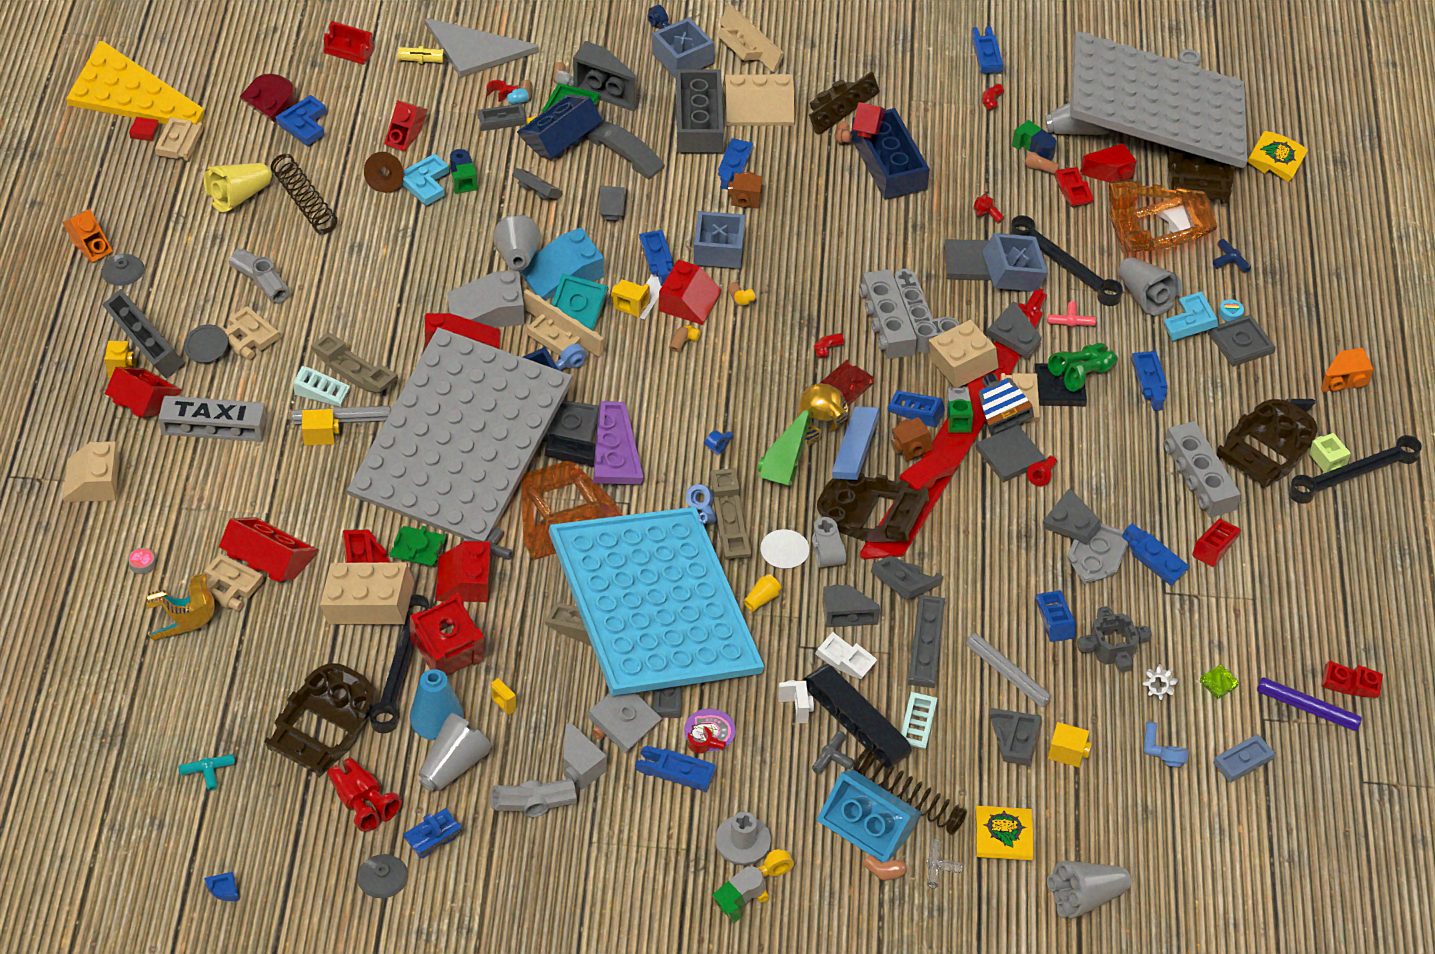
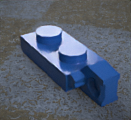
M731 138L718 168V176H721V189L728 190L729 182L733 181L735 173L744 172L753 151L752 142Z
M663 230L639 234V240L649 271H651L652 275L657 274L660 285H663L673 268V260Z
M1157 352L1132 353L1131 361L1142 395L1144 394L1145 399L1150 398L1153 411L1163 410V402H1165L1164 397L1167 396L1168 385Z
M1133 523L1125 529L1121 536L1130 544L1129 547L1133 550L1132 554L1170 586L1190 567L1154 536L1145 530L1142 531Z

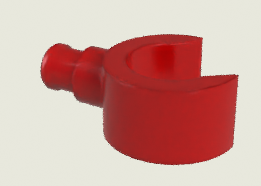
M492 80L487 84V96L493 91L498 90V102H501L507 98V94L518 89V85L511 86L506 85L501 80Z
M703 726V735L706 739L704 742L694 741L690 733H688V747L695 753H705L710 748L725 749L726 742L712 737L711 730L706 726Z

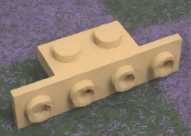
M728 4L720 21L724 28H720L717 36L724 41L725 46L737 53V57L741 60H760L772 72H776L784 53L737 9Z
M529 290L524 291V309L537 317L527 327V335L558 355H561L562 351L572 344H580L598 357L602 355L604 338L597 332L588 329L578 320L566 315L559 308L543 300L539 295H535Z

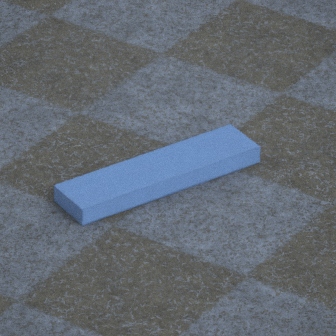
M854 407L832 470L833 479L858 480L880 415L879 407Z

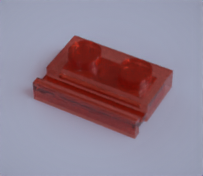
M845 360L820 383L829 384L841 391L849 406L874 384V377L858 366H852L848 360Z

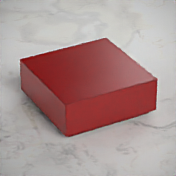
M136 117L129 131L130 138L153 141L159 127V121Z

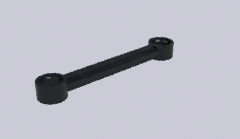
M1025 215L1013 218L1010 229L1011 235L1036 237L1042 252L1098 292L1097 299L1101 304L1105 306L1119 304L1123 291L1120 282L1114 279L1103 280L1034 229L1035 222L1032 218ZM1017 227H1025L1029 230H1020ZM1104 291H1113L1116 294L1110 295L1106 294Z
M1404 435L1398 438L1395 447L1313 478L1308 475H1297L1292 479L1289 496L1297 503L1306 504L1313 500L1315 492L1397 461L1404 464H1412L1417 461L1422 444L1417 438ZM1401 447H1409L1414 452H1406ZM1296 487H1306L1310 492H1301Z
M418 594L411 595L408 610L413 606L425 608L422 612L430 609L429 601L426 597ZM408 611L381 701L370 710L371 726L373 730L382 734L392 732L398 725L396 704L414 647L410 641V615L414 613ZM383 713L393 716L392 719L386 722L375 720L378 715Z

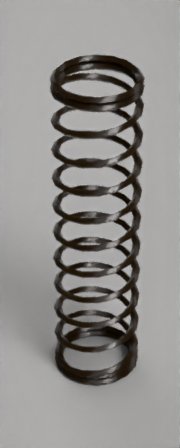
M288 153L278 155L271 163V171L278 178L279 182L282 183L287 193L291 195V198L308 219V222L312 224L314 230L318 234L331 232L337 225V216L328 208V204L324 202L320 193L315 191L314 185H311V181L307 179L306 174L299 168L292 155ZM291 158V162H288L281 167L279 172H276V166L281 160ZM290 164L286 170L282 171L286 165ZM296 169L292 175L286 177L290 171ZM300 175L296 181L290 183L294 177ZM290 178L288 183L284 182V179ZM304 181L301 186L294 188L299 182ZM294 184L292 189H289L288 185ZM308 187L305 192L298 194L303 188ZM299 189L296 194H292L294 190ZM313 192L310 197L302 200L307 194ZM314 193H317L318 196L311 198ZM303 195L300 200H297V196ZM317 198L314 203L306 206L311 200ZM319 198L322 200V202L315 204ZM307 201L304 206H301V202ZM321 204L318 209L311 211L315 206ZM323 204L326 205V208L319 210ZM312 206L309 212L305 211V208ZM325 210L322 215L315 217L319 212ZM316 212L313 218L309 217L310 213ZM329 216L324 222L318 223L322 218ZM331 216L334 217V223L328 228H317V225L326 223Z
M865 749L857 758L853 770L865 776L866 771L876 758V753L872 754V750ZM865 756H866L865 761L863 762V764H862L861 767L859 768V766H860L862 760H863V759L865 758ZM885 759L880 761L874 775L869 778L872 782L875 781V777L883 768L886 762ZM894 764L889 767L883 781L878 784L882 788H884L885 781L892 774L895 768ZM903 770L898 773L892 787L887 790L891 794H893L894 787L901 780L904 774ZM913 776L907 779L902 791L896 797H900L902 800L903 793L911 784ZM922 781L916 785L911 797L905 801L910 806L913 798L922 786ZM931 787L926 790L920 803L914 807L915 809L918 808L920 812L922 804L931 792ZM938 793L933 799L930 808L921 816L928 814L929 822L937 819L938 828L946 826V832L952 835L962 825L967 810L964 807L959 808V804L956 805L949 819L944 824L939 825L940 817L950 803V799H947L939 814L930 820L931 810L941 796Z

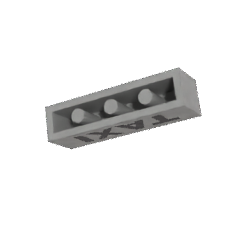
M164 396L158 419L161 435L262 442L267 417L265 404L260 402Z

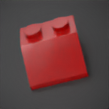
M678 259L659 290V311L704 325L722 290L700 266Z
M115 367L105 394L113 398L112 402L116 405L129 407L132 409V414L146 418V416H157L160 414L164 396H179L182 389L145 368Z
M463 541L439 556L436 601H447L450 596L459 592L464 602H488L492 562L490 541Z

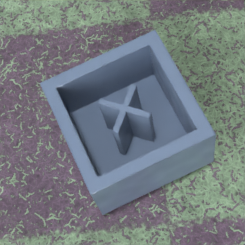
M688 17L652 33V54L676 78V69H700L714 63V42Z
M698 211L693 264L741 269L745 215Z
M993 233L982 251L994 288L1034 291L1039 288L1048 274L1036 237Z

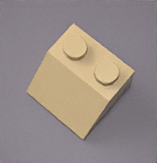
M115 441L89 442L67 459L63 493L64 502L116 500L120 460Z

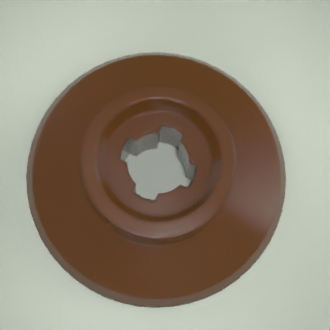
M377 152L366 160L364 177L368 185L375 191L390 193L401 185L404 170L401 162L393 154ZM384 167L387 170H389V174L387 176L386 174H384V172H382V169Z

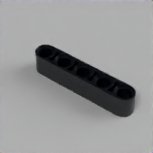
M825 663L804 677L803 681H806L807 691L866 749L872 750V754L876 753V759L879 762L885 759V768L889 769L891 765H896L911 754L912 748L908 740L830 664Z

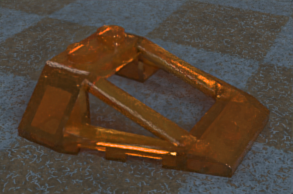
M1133 180L1109 182L1110 219L1122 252L1164 250L1200 238L1217 229L1216 219L1207 195L1203 191L1178 187L1176 191L1162 189L1159 184H1153L1152 187L1140 185V181ZM1138 196L1170 199L1135 209ZM1183 205L1191 226L1184 230L1152 238L1150 230H1141L1137 218Z
M565 461L527 472L521 478L523 542L532 561L556 554L548 532L552 524L623 516L611 497L596 483H593V480L573 462ZM575 484L587 503L552 513L540 494ZM531 500L543 517L536 526H534Z

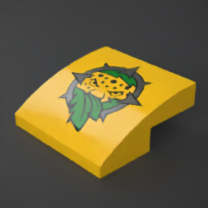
M1264 131L1247 160L1265 174L1270 169L1283 180L1289 182L1296 173L1308 149L1285 136Z
M976 806V857L1033 860L1032 809Z

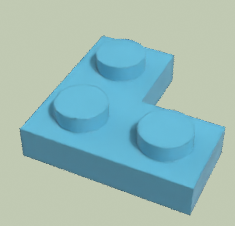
M434 153L405 169L401 184L427 206L445 196L444 189L435 180L448 174L449 166Z
M1202 291L1179 298L1180 307L1184 313L1164 319V326L1172 341L1218 327V320Z

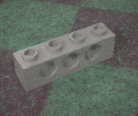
M891 269L863 273L862 283L859 284V293L861 298H865L867 315L872 317V330L878 334L879 349L884 351L886 359L915 355L917 338Z
M1192 421L1168 428L1166 439L1164 440V448L1174 459L1177 470L1182 472L1188 488L1191 491L1193 490L1200 508L1205 510L1209 518L1237 510L1241 493L1197 423Z

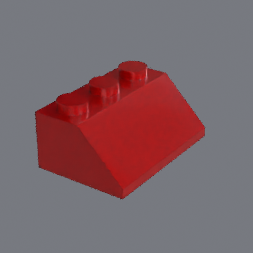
M257 517L230 518L219 544V548L227 551V556L248 562V567L269 573L268 577L277 582L295 579L318 553L317 548Z

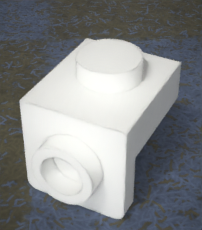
M789 680L779 683L778 701H794L797 724L808 723L809 712L814 711L813 696H808L806 681Z

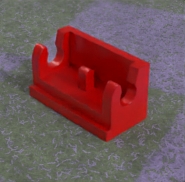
M331 21L329 24L330 33H324L323 51L325 54L364 65L374 52L372 32Z

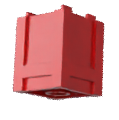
M459 592L450 596L449 600L421 613L419 611L410 615V641L415 649H419L430 670H440L448 676L470 664L474 666L483 661L484 635L480 628H476L469 616ZM452 625L454 627L452 629V633L450 634L441 632V630H444Z

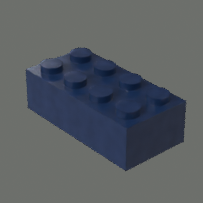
M895 108L885 111L878 135L872 134L871 138L857 136L858 131L853 130L855 117L852 118V141L884 199L927 189L930 169Z

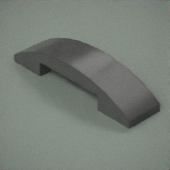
M601 121L596 125L597 128L594 131L582 135L598 147L604 143L632 162V169L648 180L665 168L661 159L643 141L631 132L613 123Z

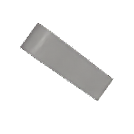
M900 269L895 273L894 279L917 338L915 350L921 353H929L928 340L958 326L959 322L952 317L933 319L916 274L910 269Z

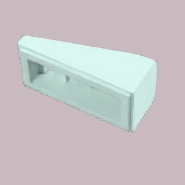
M305 366L301 367L293 382L295 395L339 407L342 406L350 391L349 385ZM337 390L338 393L336 394V396H333V392Z
M911 692L901 732L908 740L910 746L926 749L937 698ZM913 706L928 709L929 713L913 710ZM911 715L926 718L927 721L912 719ZM909 724L924 727L925 730L921 731L909 728L908 726ZM910 733L922 736L923 738L922 741L907 738L906 735Z

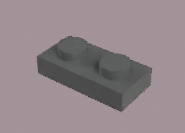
M515 168L512 174L514 178L519 180L518 184L529 190L532 187L537 190L536 195L548 200L549 197L559 199L562 190L527 170Z

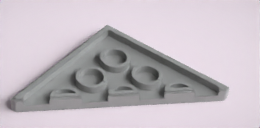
M429 18L425 19L426 27L440 48L444 49V54L459 77L538 52V45Z

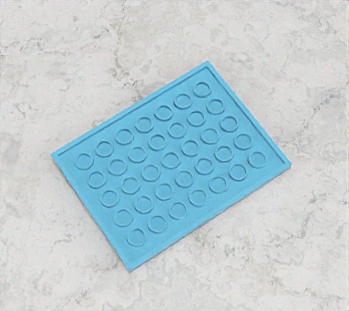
M696 507L552 524L549 527V535L611 696L763 673L764 664L705 527L698 520L699 513Z

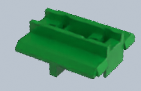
M403 526L395 538L394 547L390 551V557L434 566L437 563L439 553L442 552V546L446 537L443 534L426 531V526H422L421 529Z

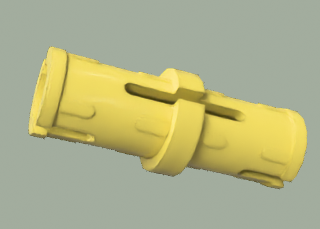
M419 46V48L399 47L398 60L417 61L418 64H423V62L443 64L444 49H424V46Z

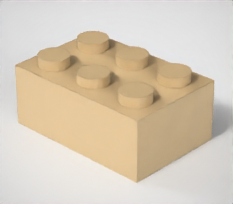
M407 562L331 563L320 607L328 624H405L414 587V579Z

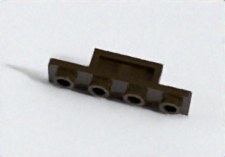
M869 72L856 82L836 81L830 89L817 94V98L810 102L813 112L809 114L816 134H821L857 109L858 102L865 103L880 92L873 72Z

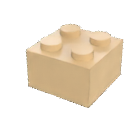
M971 319L928 340L931 361L955 388H959L998 369L995 345Z

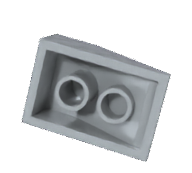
M519 271L493 272L447 293L449 312L451 314L492 327L524 325V304Z

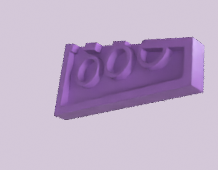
M601 401L598 411L593 483L641 484L644 477L625 402Z

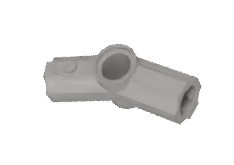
M237 248L232 253L229 260L230 266L254 279L255 285L263 290L271 302L279 304L290 295L289 288L274 269L273 261L270 258L257 257L243 248Z
M571 778L542 784L537 780H531L520 786L494 785L491 789L490 798L491 808L496 811H524L525 816L531 818L542 816L550 808L577 803L575 786Z

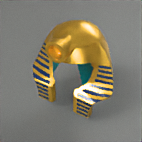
M829 384L811 385L803 392L800 398L798 416L805 410L812 412L811 418L823 421L834 420L830 428L831 432L841 428L847 419L848 405L842 392ZM812 419L805 438L809 446L818 442L821 437V429L816 428L812 424Z
M206 573L191 577L192 583H189L188 587L189 596L185 599L174 598L164 589L147 594L148 601L146 604L148 609L163 606L166 613L175 621L174 624L151 633L149 636L152 640L201 628L212 619L215 605L213 596L206 584L208 579Z

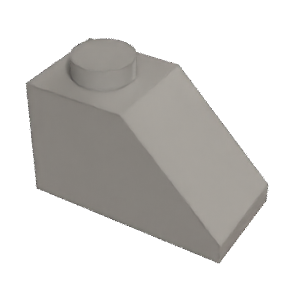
M571 722L566 724L563 774L566 779L571 778L583 790L607 771V756Z

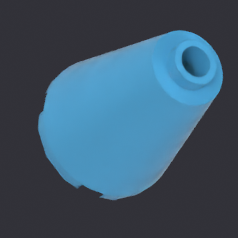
M436 669L428 670L420 677L409 714L412 729L420 737L434 740L445 719L451 713L464 719L463 707L446 674Z

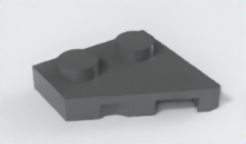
M1014 301L987 329V336L1026 358L1041 344L1042 337Z
M1071 489L1066 491L1043 520L1044 529L1087 544L1101 527L1100 519Z
M892 556L873 563L871 573L907 600L941 585L944 577L939 573H936L933 577L920 573V566L905 563L901 559Z
M990 708V719L1003 761L1030 765L1042 724L1041 715Z

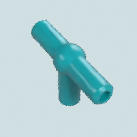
M233 754L215 758L204 757L200 761L179 765V774L182 776L203 771L206 787L208 790L213 791L218 787L214 769L234 765L235 758Z

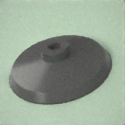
M118 254L110 257L103 264L101 275L106 282L112 285L124 286L139 280L144 273L145 267L144 263L134 255Z
M201 325L187 335L184 342V350L187 356L196 362H210L224 353L228 344V338L225 331L216 325Z
M389 854L375 855L367 859L360 866L357 874L358 885L364 893L371 897H392L405 887L408 881V869L405 863L396 856Z

